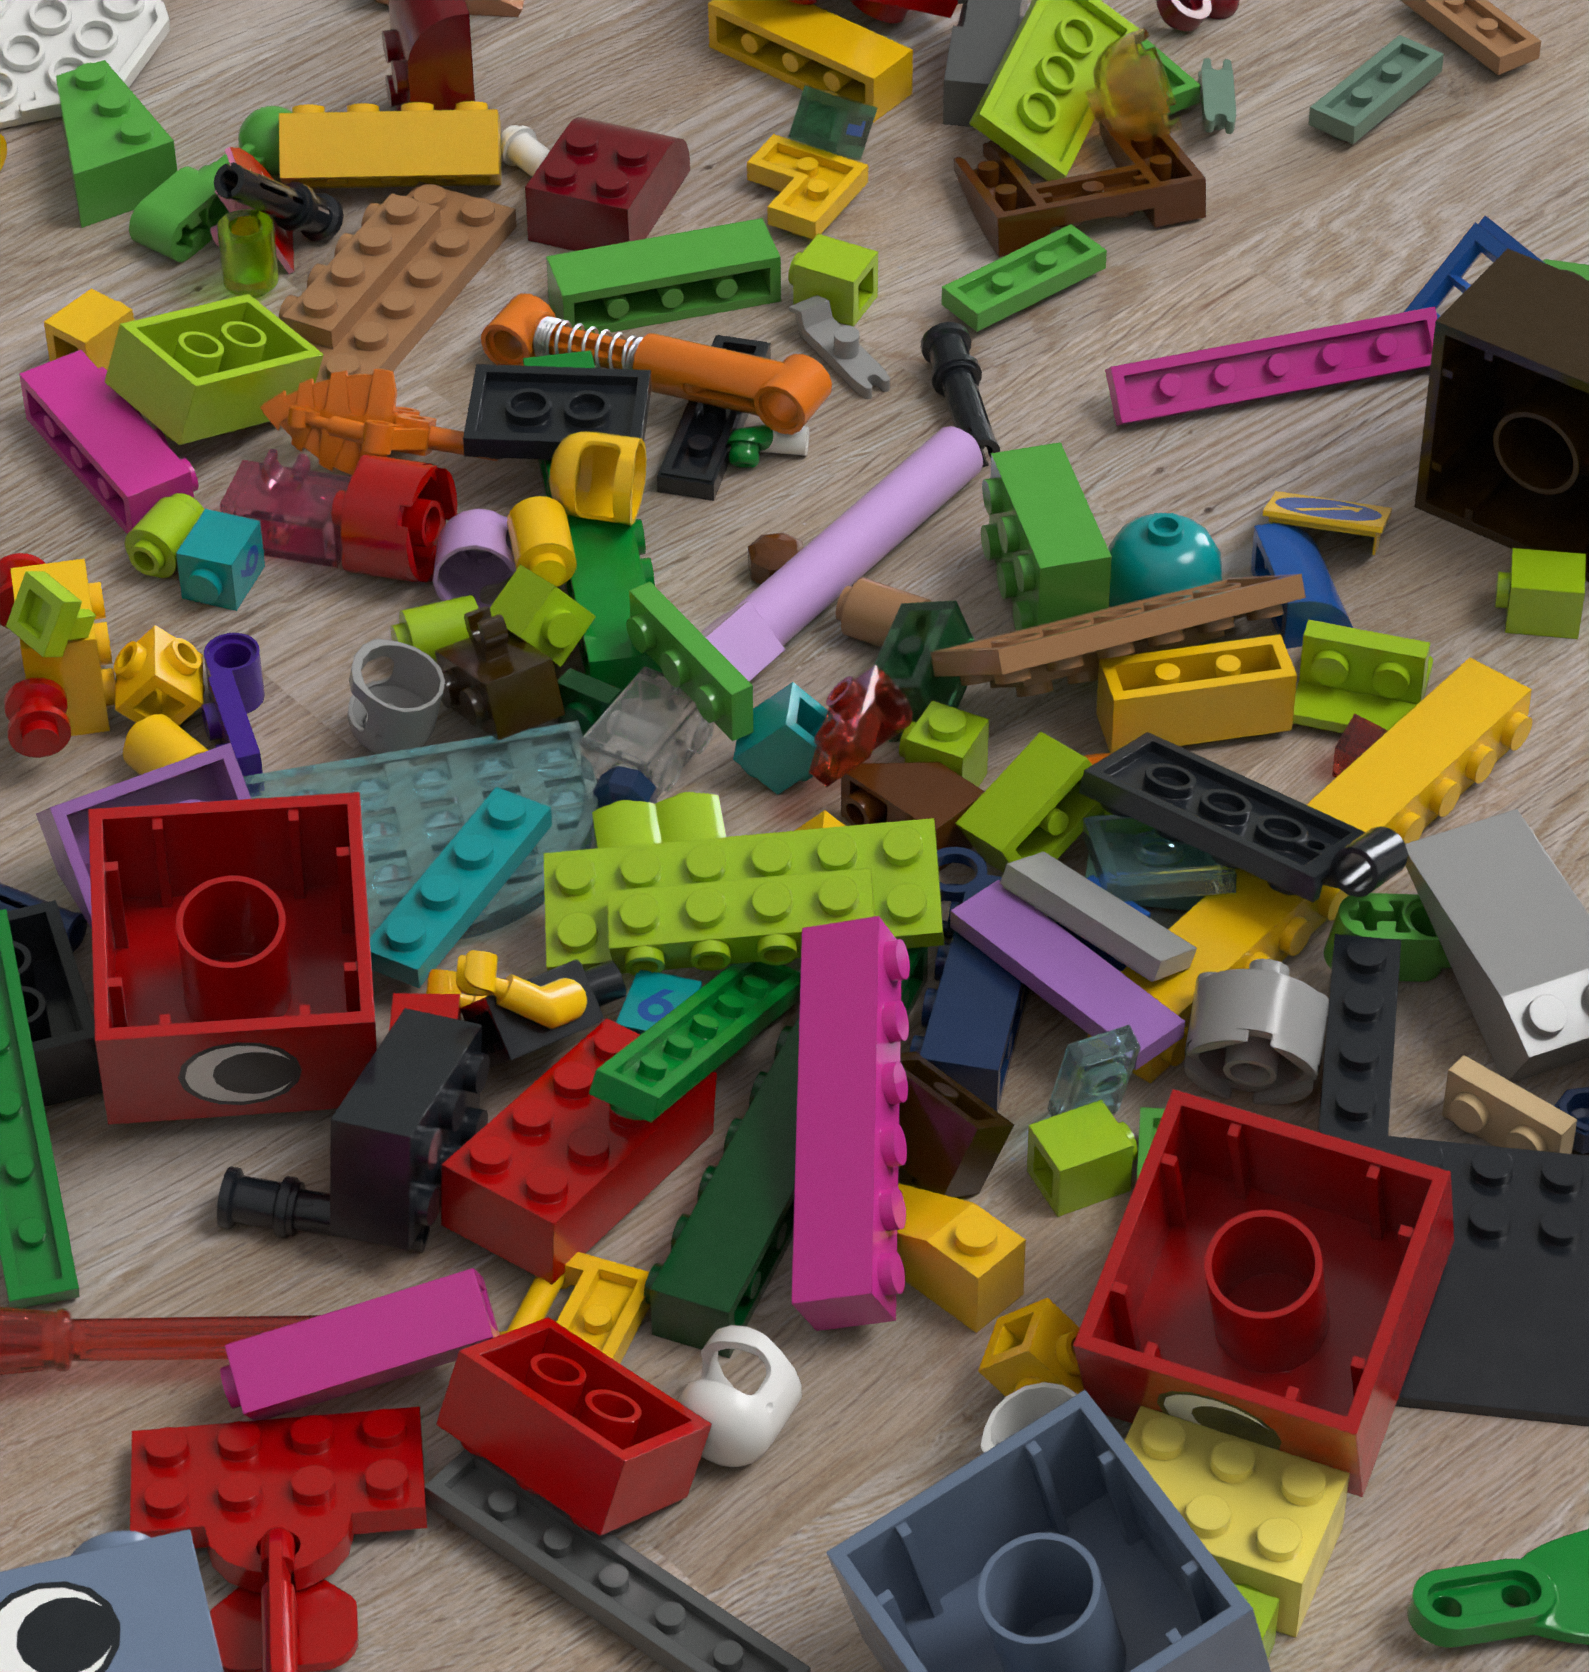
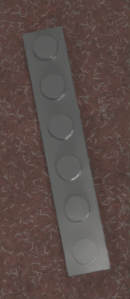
M464 1449L424 1486L426 1505L671 1672H811V1667L608 1532L599 1536L595 1532L577 1526L566 1512L539 1494H534L521 1488L516 1483L514 1477L484 1457L476 1456Z

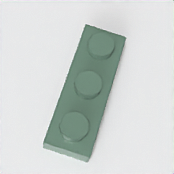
M1402 35L1397 36L1310 107L1308 125L1324 131L1336 139L1354 144L1442 72L1444 53Z

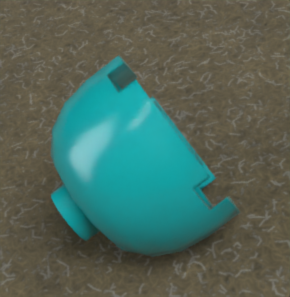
M1154 513L1137 517L1125 524L1108 546L1112 556L1110 607L1222 580L1221 553L1207 529L1193 519L1174 513Z

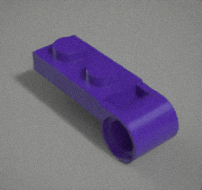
M222 634L210 640L204 649L210 703L201 705L206 734L209 741L220 740L221 744L215 745V748L231 743L251 799L266 798L261 753L247 713L254 711L263 703L265 697L259 645L254 638L246 634Z

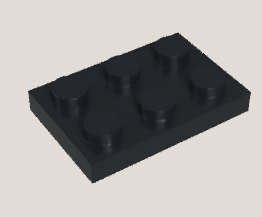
M476 364L463 435L464 457L542 459L552 461L554 452L561 441L568 435L578 432H599L642 438L644 441L652 389L651 370Z

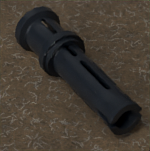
M231 162V166L227 163L223 164L215 174L214 187L218 195L271 215L276 224L286 231H301L304 237L311 241L324 243L331 240L342 226L344 213L338 199L327 193L315 194L312 188L301 182H290L284 185L250 171L235 162ZM318 207L328 210L329 214L318 210Z
M939 323L924 333L920 345L922 355L933 367L930 380L935 391L946 398L954 426L967 432L977 441L983 457L982 467H986L989 464L983 449L987 448L991 459V453L1000 452V447L995 439L978 388L982 379V370L977 359L970 355L971 337L967 329L959 323Z
M232 1166L224 1174L217 1204V1224L220 1228L231 1229L235 1223L273 1229L276 1237L285 1239L289 1236H295L298 1230L359 1240L330 1233V1193L307 1190L304 1182L292 1176H286L280 1182L244 1176L241 1168ZM422 1226L410 1249L415 1250V1252H424L430 1233L429 1226Z

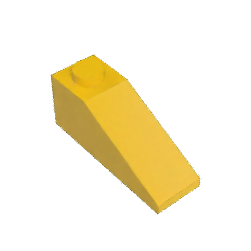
M898 1183V1188L903 1195L906 1208L905 1226L903 1229L897 1230V1253L903 1262L905 1282L977 1333L1024 1294L1026 1239L973 1202Z

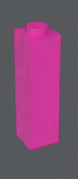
M474 1268L226 1344L225 1348L230 1365L221 1367L220 1374L231 1408L241 1407L243 1414L252 1420H266L454 1362L457 1359L459 1350L494 1338L500 1334L484 1278Z

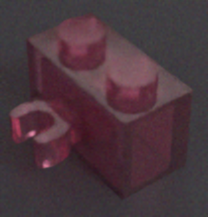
M271 448L262 463L242 460L219 504L220 512L259 520L261 523L264 556L338 568L342 560L343 551L341 526H336L332 522V503L339 490L347 491L352 477L310 471V460L306 454L299 453L293 467L281 466L278 461L277 449Z

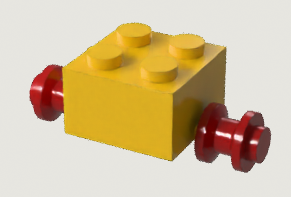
M15 553L0 559V625L7 628L6 625L26 571H45L82 601L80 609L92 611L96 615L95 620L106 618L101 582L88 583L85 558L46 564L37 556ZM107 622L93 623L87 638L68 640L63 657H42L19 638L25 680L13 685L7 691L4 698L5 714L9 720L7 734L11 747L24 756L42 758L54 755L65 748L71 736L110 731L106 706L115 705L116 683L113 668L101 669V665L113 664Z

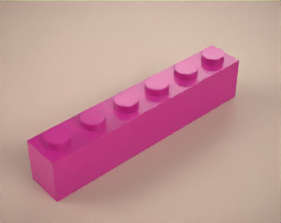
M879 916L802 928L791 1304L816 1331L896 1321V1295L902 1294L905 1287L904 1266L900 1255L897 1253V1230L903 1229L906 1223L905 1202L898 1188V1166H903L907 1159L906 1139L899 1125V1104L906 1102L908 1096L907 1077L904 1067L900 1063V1042L906 1041L909 1034L908 1016L906 1008L901 1001V980L908 979L910 962L903 940L896 939Z

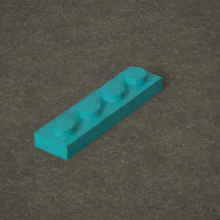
M495 787L370 937L372 970L420 988L427 980L429 972L432 969H436L551 828V807Z

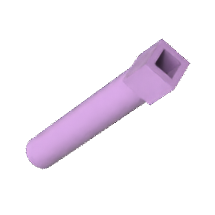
M948 426L940 429L735 608L715 619L701 633L748 681L752 680L785 650L783 646L833 603L846 586H852L979 474L983 466V457L977 441L970 434L957 427Z

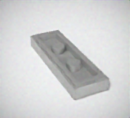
M1046 852L1006 864L1000 884L1005 889L1149 981L1153 982L1190 968L1197 950L1195 946Z

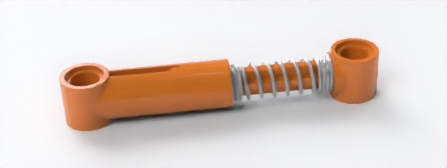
M520 293L514 296L485 327L481 334L483 350L496 365L523 366V358L591 350L594 364L597 366L595 368L651 370V392L759 416L765 425L781 434L799 432L832 391V381L824 366L814 358L804 354H792L781 362L655 333H649L645 337L639 338L636 335H631L626 340L624 334L618 332L612 337L609 329H604L599 334L595 326H591L585 331L582 323H578L572 328L568 320L556 318L550 306L541 298L532 294Z

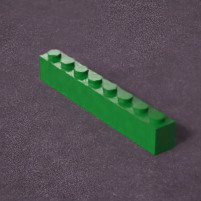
M591 350L523 358V366L595 368ZM538 459L545 495L552 498L549 486L552 461ZM566 513L577 560L575 573L565 583L566 592L569 597L596 616L578 642L584 674L622 689V704L664 699V674L661 667L646 652L641 653L634 647L626 628L627 619L630 618L629 590L648 582L655 586L651 558H640V555L646 554L642 520L636 519L633 525L579 518Z

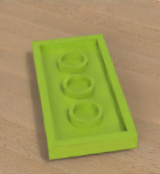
M1032 0L969 124L1046 180L1051 181L1065 178L1139 28L1101 0Z

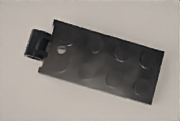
M1149 732L1085 769L1079 793L1099 802L1101 807L1107 812L1138 820L1155 828L1157 834L1166 840L1187 843L1210 854L1216 863L1224 867L1242 869L1267 881L1268 885L1279 893L1297 895L1312 903L1319 899L1322 885L1340 889L1347 895L1354 897L1367 896L1402 871L1407 863L1408 851L1405 842L1392 829L1380 826L1371 828L1367 832L1362 831Z

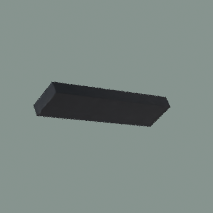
M715 335L711 345L771 359V343ZM688 400L658 472L657 492L714 501L730 462L728 455L731 445L727 444L729 437L734 430L744 427L749 414Z

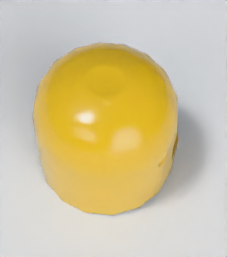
M578 432L568 435L558 445L552 458L549 474L552 498L561 503L568 515L633 525L641 505L645 486V443L642 438L599 432Z

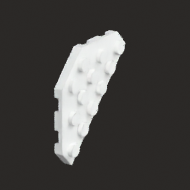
M0 0V129L60 117L61 110L56 76L75 70L82 64L105 60L129 88L170 32L169 16L164 2H161V0Z

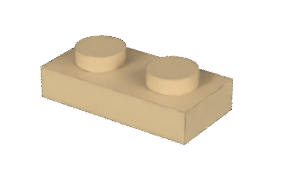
M1465 1055L1448 1070L1442 1116L1454 1122L1459 1128L1468 1133H1473L1496 1147L1572 1154L1577 1125L1576 1118Z

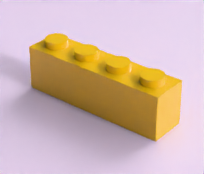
M712 0L708 3L710 48L872 123L913 94V49L820 7L802 5L789 0Z
M477 101L457 103L455 105L456 110H434V105L422 102L401 105V111H379L378 105L368 103L348 105L347 112H325V107L313 104L296 105L292 107V113H279L280 180L284 185L290 182H301L312 189L415 187L419 181L439 186L502 185L501 121L498 109H488L487 103Z

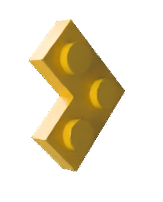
M773 134L747 161V180L780 192L767 206L768 225L792 232L798 236L814 239L817 234L823 233L868 183V165Z

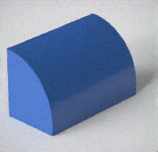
M1273 523L1254 526L1251 560L1252 576L1302 574L1306 598L1283 603L1284 614L1271 618L1277 635L1281 634L1286 649L1302 647L1303 634L1308 619L1353 628L1314 539L1304 530L1288 524Z

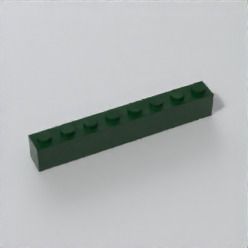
M928 947L907 948L910 973L907 980H901V1001L906 1008L907 1016L910 1015L927 982ZM800 1007L799 1017L794 1026L786 1025L779 1035L775 1048L774 1063L769 1072L760 1071L751 1089L749 1108L744 1118L736 1117L731 1122L725 1137L724 1154L717 1167L709 1165L706 1168L698 1189V1202L691 1215L683 1213L679 1217L671 1239V1251L664 1264L655 1263L649 1272L643 1295L645 1296V1302L651 1305L652 1335L702 1350L710 1337L718 1329L730 1325L747 1327L793 1239ZM735 1349L720 1350L718 1355L730 1359Z

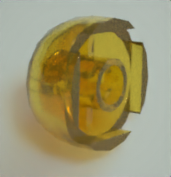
M1145 28L1124 35L1108 44L1098 55L1093 68L1095 88L1086 91L1088 102L1096 121L1107 119L1116 133L1129 140H1154L1182 130L1180 117L1173 120L1169 119L1168 113L1171 112L1169 107L1175 105L1176 101L1157 49L1152 47L1145 50L1141 43L1150 36Z

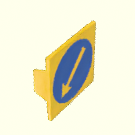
M1275 491L1264 508L1262 516L1269 517L1268 522L1270 524L1281 523L1374 537L1372 555H1375L1379 547L1380 535L1392 514V508Z

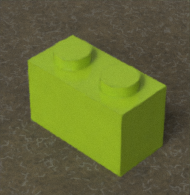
M1040 731L955 824L984 861L1003 873L1007 863L1041 852H1046L1055 859H1058L1103 811L1099 802L1079 793L1084 770L1092 766V764L1085 756Z

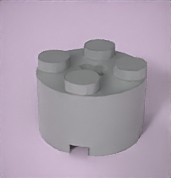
M1256 959L1249 964V969H1232L1199 974L1196 979L1185 1046V1074L1193 1083L1205 1091L1227 1099H1231L1232 1088L1254 1092L1253 1103L1261 1105L1287 1104L1306 1098L1313 1091L1314 1081L1317 1080L1319 1074L1329 998L1308 984L1290 977L1288 966L1272 959Z

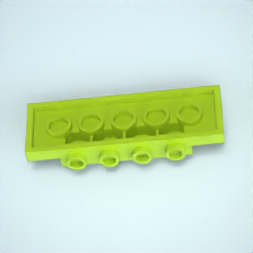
M934 818L543 853L547 971L576 959L580 961L584 971L612 960L621 974L629 973L634 976L641 969L661 973L663 970L692 967L704 971H715L723 969L729 964L760 961L769 965H782L793 961L795 958H801L802 928L879 916L896 939L903 940L906 948L944 945Z

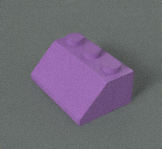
M228 743L36 813L58 875L92 928L88 809L251 799L232 745Z

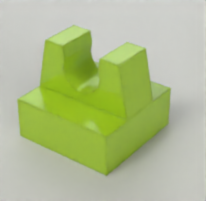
M26 571L6 627L42 657H63L68 640L87 638L89 636L96 615L89 609H80L82 601L45 571Z

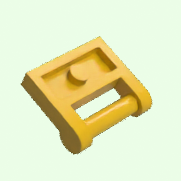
M577 1252L565 1265V1273L555 1283L550 1284L545 1279L537 1276L534 1278L506 1331L499 1332V1334L502 1335L544 1319L560 1289H567L570 1285H573L575 1288L556 1322L610 1358L621 1363L650 1307V1304L645 1302V1296L643 1295L649 1271Z

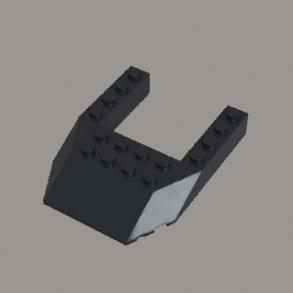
M1335 934L1329 983V1007L1325 1031L1317 1132L1451 1172L1454 1243L1396 1406L1589 1427V1156L1388 1136L1401 940Z

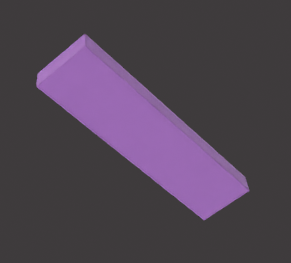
M1000 880L995 881L950 911V927L1133 1069L1137 1070L1184 1037L1185 1020L1037 908L1005 889L1000 884Z

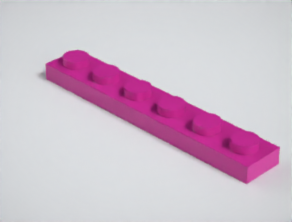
M1435 307L1109 367L1105 369L1116 426L1428 368L1431 365L1435 321L1437 320Z

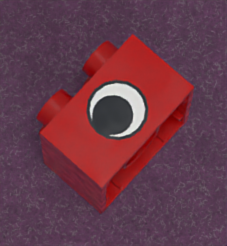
M360 792L88 809L95 1043L108 1125L338 1109L377 1050Z
M1172 1089L1073 1344L1084 1390L1087 1391L1104 1415L1133 1423L1140 1406H1144L1348 1472L1350 1474L1347 1493L1363 1498L1454 1243L1451 1172Z

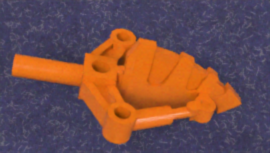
M376 368L373 374L348 375L347 370L333 372L330 379L314 383V378L308 379L299 384L297 391L286 395L285 390L260 407L278 431L282 427L292 437L291 444L300 452H303L304 449L308 450L319 459L320 466L331 472L336 468L353 476L360 457L366 454L389 457L391 451L426 456L432 453V450L464 455V431L436 427V418L420 416V411L417 409L396 406L397 388L394 373L390 370ZM475 457V458H481V459L492 460V461H498V460H499V459H490V458H486V457Z

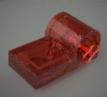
M874 665L856 679L852 676L844 678L828 695L826 705L829 708L824 724L814 738V743L817 746L809 773L827 788L868 760L875 749L910 726L912 710L906 696L877 665Z

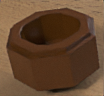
M786 533L759 536L748 546V567L751 580L759 584L765 582L804 548L803 542Z

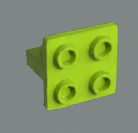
M1308 619L1303 634L1293 724L1375 740L1380 739L1424 699L1433 669V658L1429 656L1431 643Z

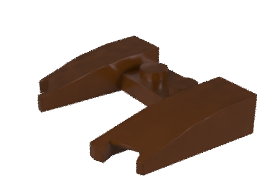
M1117 119L1099 120V134L1117 168L1031 184L1008 152L992 140L983 144V156L988 161L978 163L975 169H972L964 158L959 156L954 158V171L971 211L998 257H1004L1051 234L1052 227L1064 228L1070 224L1077 227L1084 221L1104 217L1126 218L1133 215L1135 211L1140 210L1145 213L1154 227L1205 218L1206 178L1158 120L1150 121L1149 132H1136L1131 137H1124L1117 129Z

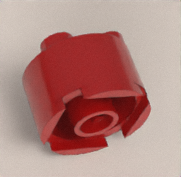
M367 454L362 455L349 482L347 491L339 490L332 503V522L336 526H341L343 569L350 573L396 580L432 582L439 533L446 525V520L456 516L458 510L457 492L451 473L446 468H440L431 463Z

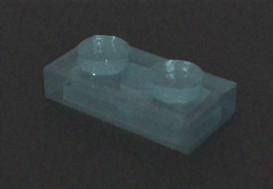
M1130 1024L1067 1045L1047 1107L1051 1117L1101 1099L1113 1116L1119 1111L1141 1048Z

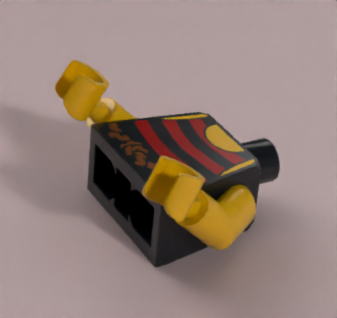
M471 950L466 955L458 957L457 972L432 969L429 972L426 994H460L461 1013L464 1021L482 1025L481 1053L489 1055V1068L513 1060L604 1021L600 1007L626 996L623 977L612 960L584 971L582 964L576 959L527 980L513 974H509L506 979L496 978L498 956L478 950Z

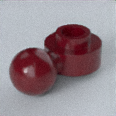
M1156 0L1157 8L1163 21L1174 29L1187 32L1196 30L1207 17L1226 19L1233 16L1240 3V0Z

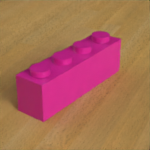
M82 350L20 373L26 419L126 534L133 529L161 498L170 497L175 493H183L194 498V492L198 490L199 484L191 463L186 458L179 459L169 448L163 432L158 427L151 428L138 410L134 409L131 404L104 383L107 370L104 367L97 368Z

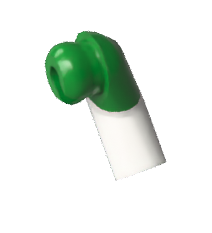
M765 424L738 428L733 431L727 444L731 445L728 459L733 466L753 468L759 463V452L806 456L809 445V427L804 426L799 432L794 434H781Z

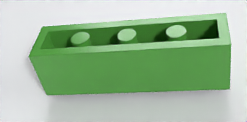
M763 218L546 256L548 301L556 318L568 320L572 328L576 324L582 323L585 331L591 326H595L599 334L604 329H609L610 332H617L781 302V256Z

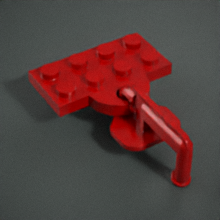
M420 1406L132 1431L130 1531L139 1532L153 1538L190 1529L194 1548L207 1547L212 1567L229 1583L239 1586L210 1610L224 1672L326 1671L345 1664L353 1657L359 1644L357 1603L351 1595L326 1581L325 1578L332 1575L349 1556L354 1534L427 1528Z

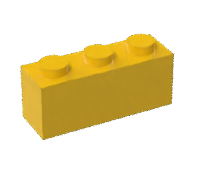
M1281 634L1099 659L1096 715L1110 753L1117 751L1147 732L1177 746L1291 731L1297 674Z

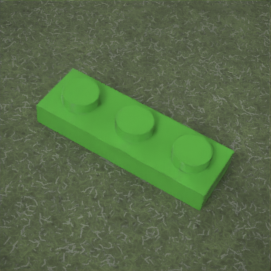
M1070 224L942 286L941 305L978 332L1105 269L1107 250Z
M651 582L629 590L630 618L627 619L626 628L634 647L641 653L646 652L661 667L667 681L675 688L680 687L694 701L701 716L709 723L714 722L732 742L752 733L753 685Z

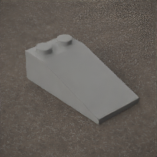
M1518 809L1406 843L1408 857L1405 866L1500 1075L1513 1083L1588 1058L1589 914Z

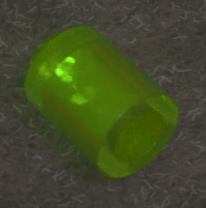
M254 209L236 210L226 214L217 225L223 284L229 292L237 296L250 294L255 299L262 297L273 290L279 281L273 221L266 213Z

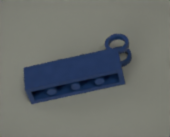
M962 847L942 848L937 850L938 867L948 863L964 864L975 871L976 877L964 885L940 882L941 902L951 901L948 922L943 920L944 937L952 938L951 943L944 942V945L938 947L934 979L935 981H940L938 989L927 988L921 1026L927 1028L925 1036L914 1035L910 1052H917L998 1112L1030 988L950 927V911L995 881H1001L1002 877L987 875L986 862L979 854Z

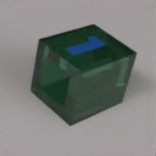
M804 86L788 138L833 154L861 159L878 107L832 91Z

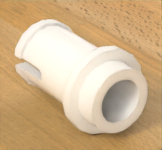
M509 126L501 133V159L507 165H517L532 177L550 150L537 141L536 133L530 127Z

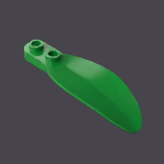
M1589 1529L1551 1540L1531 1550L1521 1559L1493 1560L1437 1569L1425 1573L1415 1583L1408 1605L1407 1616L1411 1627L1421 1638L1429 1643L1447 1648L1529 1635L1589 1645ZM1506 1604H1513L1517 1607L1512 1608Z

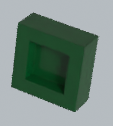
M569 668L557 680L565 715L558 717V728L570 732L576 737L584 738L611 749L624 735L622 689Z

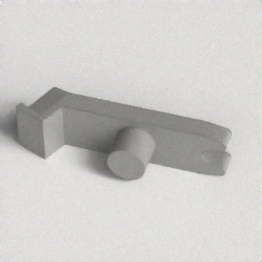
M816 295L789 306L790 312L795 313L799 336L856 393L865 399H871L872 385L878 386L883 392L890 390L889 375L859 344L860 333L858 329L848 325L841 326L832 317L829 300Z

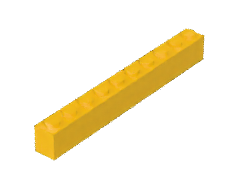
M1469 657L1306 805L1365 832L1371 828L1382 826L1398 833L1405 844L1419 840L1423 830L1438 816L1445 817L1452 811L1459 796L1474 782L1480 784L1489 776L1495 763L1510 749L1515 751L1523 745L1532 727V718L1528 716L1532 689ZM1234 869L1168 929L1197 948L1190 968L1153 982L1128 966L1121 971L1126 977L1185 1020L1184 1037L1137 1070L1133 1069L1089 1034L1087 1046L1151 1084L1170 1065L1177 1066L1185 1059L1189 1021L1196 979L1199 974L1232 969H1249V964L1256 959H1272L1282 962L1288 955L1295 956L1299 954L1307 944L1311 934L1327 919L1330 921L1335 920L1341 902L1349 895L1340 889L1322 885L1319 899L1312 903L1297 895L1279 893L1273 890L1267 881L1242 869Z

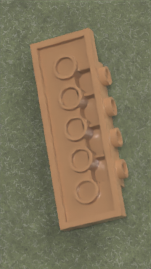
M420 181L407 196L391 193L381 205L377 203L369 204L362 218V227L355 235L344 233L336 244L332 261L327 266L316 264L309 274L307 289L299 297L294 295L287 296L280 308L279 319L324 354L315 383L330 379L333 372L345 370L348 371V375L373 374L376 368L394 371L517 227L516 209L491 202L484 198H476L442 188L439 185Z
M1302 574L1226 578L1195 588L1166 593L930 652L934 676H959L961 686L990 682L991 688L1015 687L1017 697H1028L1051 692L1054 690L1052 680L1067 677L1068 684L1098 680L1099 659L1202 645L1203 641L1225 636L1224 630L1235 626L1233 619L1247 616L1248 621L1284 614L1283 603L1306 598Z

